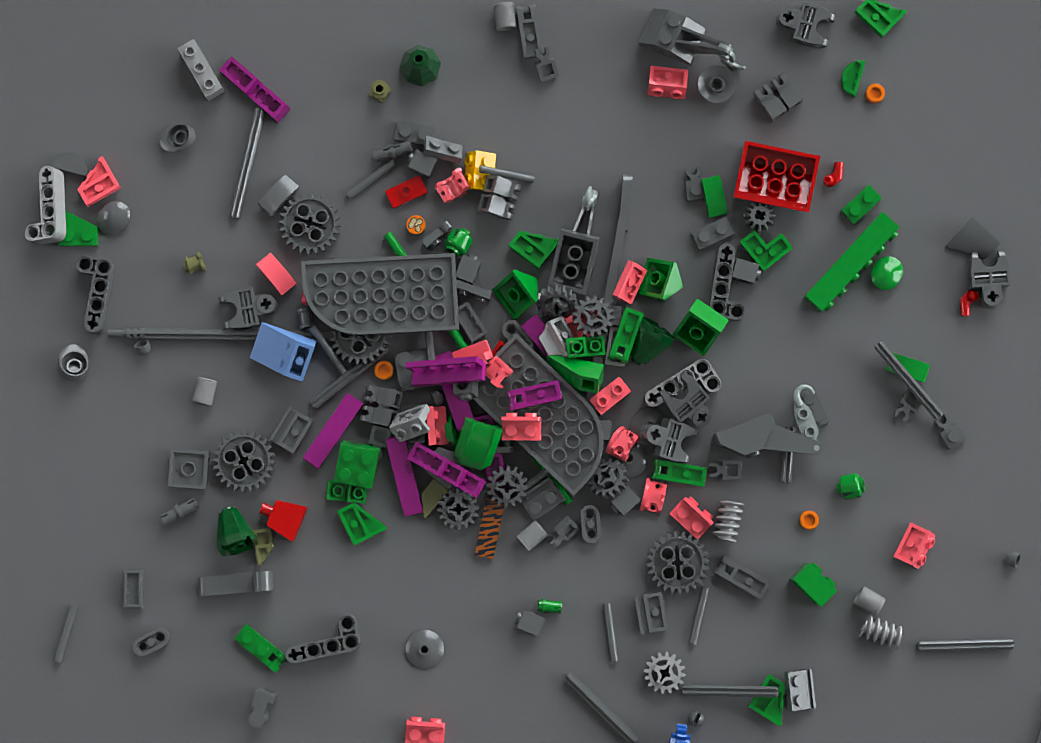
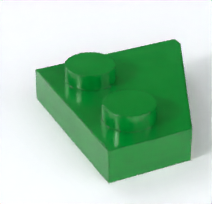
M865 0L854 13L882 39L907 11L890 7L891 5L879 3L877 0Z
M65 211L66 236L59 242V246H98L99 228Z
M519 231L508 247L538 270L557 247L559 239Z
M355 502L337 511L353 545L387 529L384 524Z
M768 674L761 686L778 687V697H753L748 707L776 725L781 726L785 684Z

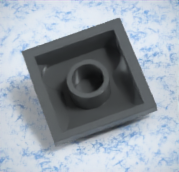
M426 348L394 354L401 392L431 387L412 386V372L405 368L406 362L428 360Z

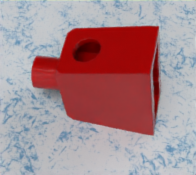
M276 500L274 507L263 503L259 513L269 517L266 523L268 527L287 539L295 541L308 507Z

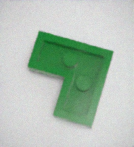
M755 230L739 242L753 261L759 264L762 272L793 249L782 233L767 245Z

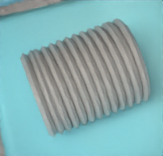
M502 2L495 4L496 30L507 31L515 29L517 26L514 3Z
M197 377L192 401L211 406L218 382Z
M534 520L516 537L530 551L548 535L537 521Z
M865 586L860 589L854 600L855 605L874 616L879 613L885 602V598Z

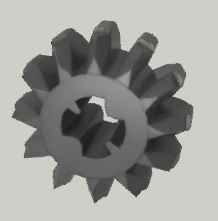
M752 201L750 203L752 208H745V211L749 214H743V218L749 220L744 224L749 225L751 223L752 226L749 229L751 231L757 227V233L761 232V227L764 231H768L767 225L773 226L774 224L769 219L776 218V215L770 214L774 211V208L767 209L769 204L762 206V203L759 202L756 206ZM756 212L764 215L762 221L755 218Z

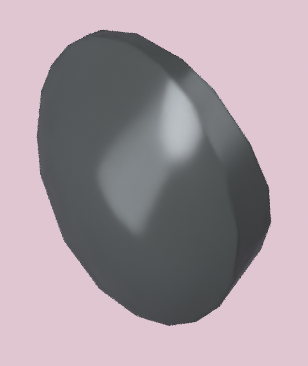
M182 123L174 124L161 134L160 145L169 153L185 151L194 143L196 138L195 131L189 125Z
M112 201L106 204L97 215L96 222L98 228L107 235L119 233L129 223L130 210L120 201Z
M72 344L64 347L58 358L61 374L70 381L83 379L88 373L89 368L86 352L79 345Z

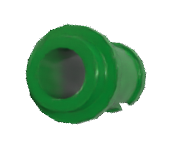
M545 598L538 601V611H541V613L554 612L561 614L562 601H548Z

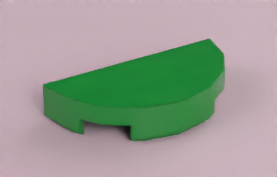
M864 60L850 63L845 67L841 76L843 89L854 98L856 97L866 61Z
M450 413L446 416L448 423H445V434L447 441L452 443L451 449L455 451L459 433Z

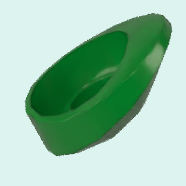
M891 256L879 259L871 272L873 284L881 290L893 289L903 276V266L898 259Z

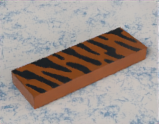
M486 499L475 556L494 559L504 502L497 505L498 501Z

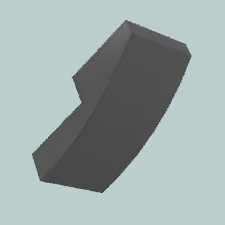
M285 174L260 199L258 205L272 217L285 206V201L299 190V186Z

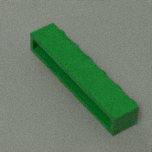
M884 212L880 213L803 298L820 313L823 310L827 312L834 305L832 300L836 296L840 298L846 292L845 286L849 282L853 284L860 276L858 272L862 268L866 270L873 262L871 258L874 254L879 255L886 248L884 246L887 240L891 242L899 234L897 232L899 226Z

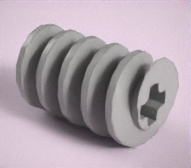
M728 500L720 501L724 508H719L718 511L723 515L716 517L721 523L715 524V527L720 530L714 531L713 534L719 539L736 542L732 536L738 535V532L734 531L733 528L740 527L735 521L741 520V517L736 514L743 512L738 506L744 504Z
M869 615L861 626L859 637L866 633V640L870 636H873V642L880 638V645L888 641V647L890 648L894 643L895 650H897L902 638V626H897L895 629V624L891 623L888 626L885 620L880 624V618H876L873 621V616Z

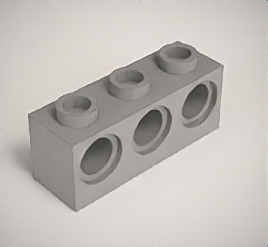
M194 39L177 48L208 101L225 92Z

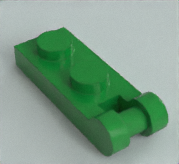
M627 307L624 308L608 359L620 360V363L627 364L644 313ZM619 346L625 348L623 353L617 352Z
M658 459L653 461V465H655L654 472L651 473V478L700 487L705 485L707 468ZM662 467H668L667 475L661 474Z
M248 624L235 637L238 643L275 673L280 669L281 663L287 660L283 652ZM272 653L277 656L273 662L269 659Z

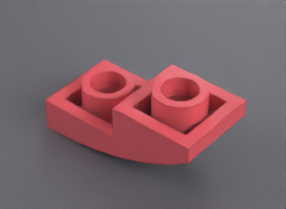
M269 253L255 264L280 295H284L297 284L272 253Z

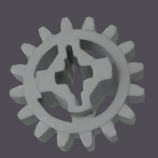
M658 652L657 658L651 656V663L646 661L649 668L644 669V672L648 673L644 679L650 680L648 686L654 685L655 692L659 688L661 689V694H664L666 689L669 693H672L671 688L674 687L678 690L677 684L684 683L680 678L686 676V674L681 673L685 666L679 665L682 661L681 659L674 660L675 654L669 657L668 652H665L664 656ZM660 660H667L663 665L656 664ZM673 664L677 668V675L673 674ZM668 667L669 676H664L661 679L662 674L660 670H665ZM652 670L657 674L656 681L652 678ZM665 681H673L670 685L662 686Z

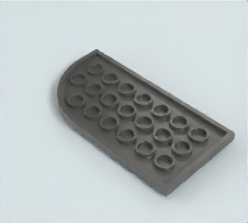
M455 253L301 261L302 287L307 303L323 323L336 331L350 335H379L459 330Z
M516 333L495 355L504 361L513 370V373L501 381L502 389L494 386L485 375V381L478 382V397L473 399L501 426V417H506V413H517V417H525V413H537V417H541V441L517 442L575 496L594 475L602 457L604 439L600 420L592 406ZM559 380L562 400L513 411L509 410L510 401L506 396L507 391ZM522 395L517 396L518 403L523 402Z

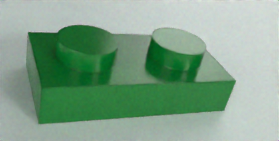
M868 185L841 212L854 225L882 198Z

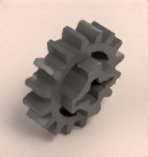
M556 284L555 288L549 285L547 290L542 288L541 293H538V301L536 302L538 312L543 311L542 316L549 315V319L560 316L567 318V315L571 316L573 312H576L574 307L575 305L578 306L577 294L572 293L571 288L565 290L564 285L561 288H558Z
M595 295L593 300L586 296L585 302L580 300V306L575 305L574 310L577 312L572 314V317L576 318L573 321V325H579L577 331L583 330V336L590 333V338L594 334L599 338L601 332L605 334L608 332L606 327H612L613 324L609 321H614V316H610L614 310L608 309L610 303L604 304V298L598 301ZM595 305L592 308H587L586 306ZM601 308L605 312L606 318L602 315ZM592 314H596V318L594 320H591L590 317L592 316ZM581 317L585 319V325L581 321ZM593 326H600L599 328L592 329Z
M609 458L608 462L602 459V464H599L590 479L591 481L587 483L591 487L590 490L598 498L603 496L607 500L610 495L614 499L616 493L621 495L620 490L627 488L624 483L629 482L627 478L629 472L618 459L615 462L612 458Z
M507 465L506 469L500 466L499 472L494 469V477L489 475L488 479L491 482L486 484V487L491 488L487 493L493 494L491 500L497 499V505L504 502L505 507L508 506V503L515 506L516 500L521 503L522 499L520 496L526 497L527 493L523 490L528 489V485L524 484L527 478H522L524 472L517 473V467L515 466L511 470L510 465ZM505 474L503 479L496 481L499 476ZM511 474L517 477L519 482H515L511 478ZM506 482H509L510 486L513 487H509V490H505V487L502 485H505ZM495 489L500 490V492L503 494V497L499 496L496 493ZM514 491H519L514 497L510 498Z
M458 488L455 489V493L448 490V496L442 495L444 501H438L442 505L441 508L437 509V511L442 512L439 518H445L444 525L451 523V529L455 525H457L458 530L461 529V525L468 528V522L474 523L472 517H478L475 510H478L479 506H474L477 499L472 500V495H466L465 491L461 493ZM461 496L465 497L470 502V505L464 504ZM454 497L453 503L446 506L448 500ZM456 504L467 508L460 510V514H457L454 510H449L455 508ZM466 512H470V515L462 521L463 515ZM446 513H452L455 516V521L449 519Z

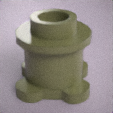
M383 80L374 81L370 87V97L378 99L380 103L386 102L388 93H391V87ZM378 88H383L382 92H377L376 90Z
M197 252L196 256L185 257L186 261H183L186 272H190L193 275V272L199 270L206 271L200 252Z

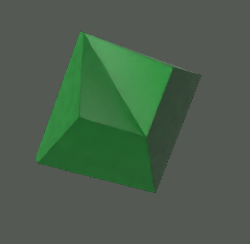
M647 258L644 267L647 272L637 294L665 303L668 297L683 288L677 263Z
M513 270L492 289L514 320L538 301L537 278L517 270Z

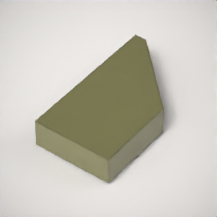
M435 479L422 492L423 514L425 518L438 505V501L443 499L442 495L448 493V490Z
M272 528L252 530L258 540V544H254L257 566L264 562L274 548Z

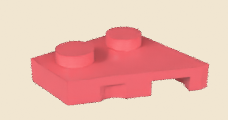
M103 156L98 159L99 162L93 171L91 170L88 173L86 180L77 189L87 207L121 189Z

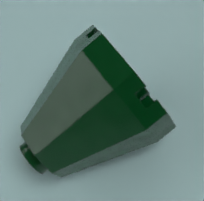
M417 45L404 52L400 69L408 83L423 87L437 79L441 62L433 49Z
M644 316L630 353L632 356L631 360L639 366L641 364L646 365L666 350L675 340V337L667 329L659 327L658 323Z
M230 506L222 509V512L218 514L217 547L219 553L222 556H226V552H230V555H237L253 548L252 544L257 545L258 540L237 508Z

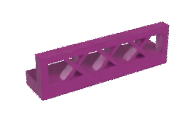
M477 356L406 362L405 368L412 372L411 385L420 387L485 381L486 362Z

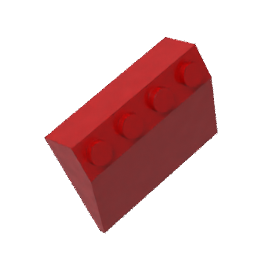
M744 141L734 197L809 213L821 156Z

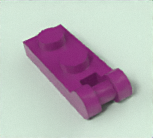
M559 380L506 392V396L510 401V411L563 399ZM518 395H522L523 402L518 403Z

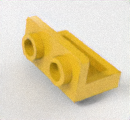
M477 150L467 152L464 178L470 186L468 190L483 191L488 174L479 173V166L495 168L496 154Z

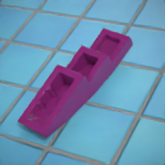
M451 351L435 356V360L453 358ZM445 384L442 387L457 431L462 428L465 417L472 418L473 420L474 418L468 401H461L453 394V384Z
M395 436L386 438L404 517L422 513L423 508L412 463L407 459L409 451L406 440L399 442Z
M418 442L415 443L407 457L410 461L475 498L478 497L486 483L485 480Z

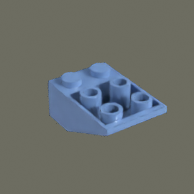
M262 322L250 358L284 376L303 382L316 340Z

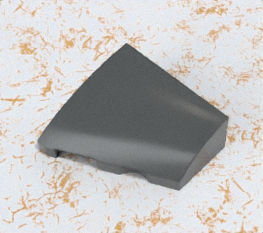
M972 217L950 240L946 247L960 250L967 254L977 252L978 257L986 259L1001 242Z

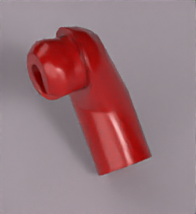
M834 162V172L824 177L823 182L827 187H833L842 181L843 162Z
M969 290L960 298L961 316H970V305L979 298V293L976 290Z

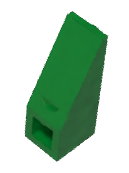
M547 354V363L567 383L578 390L598 394L603 380L604 364Z

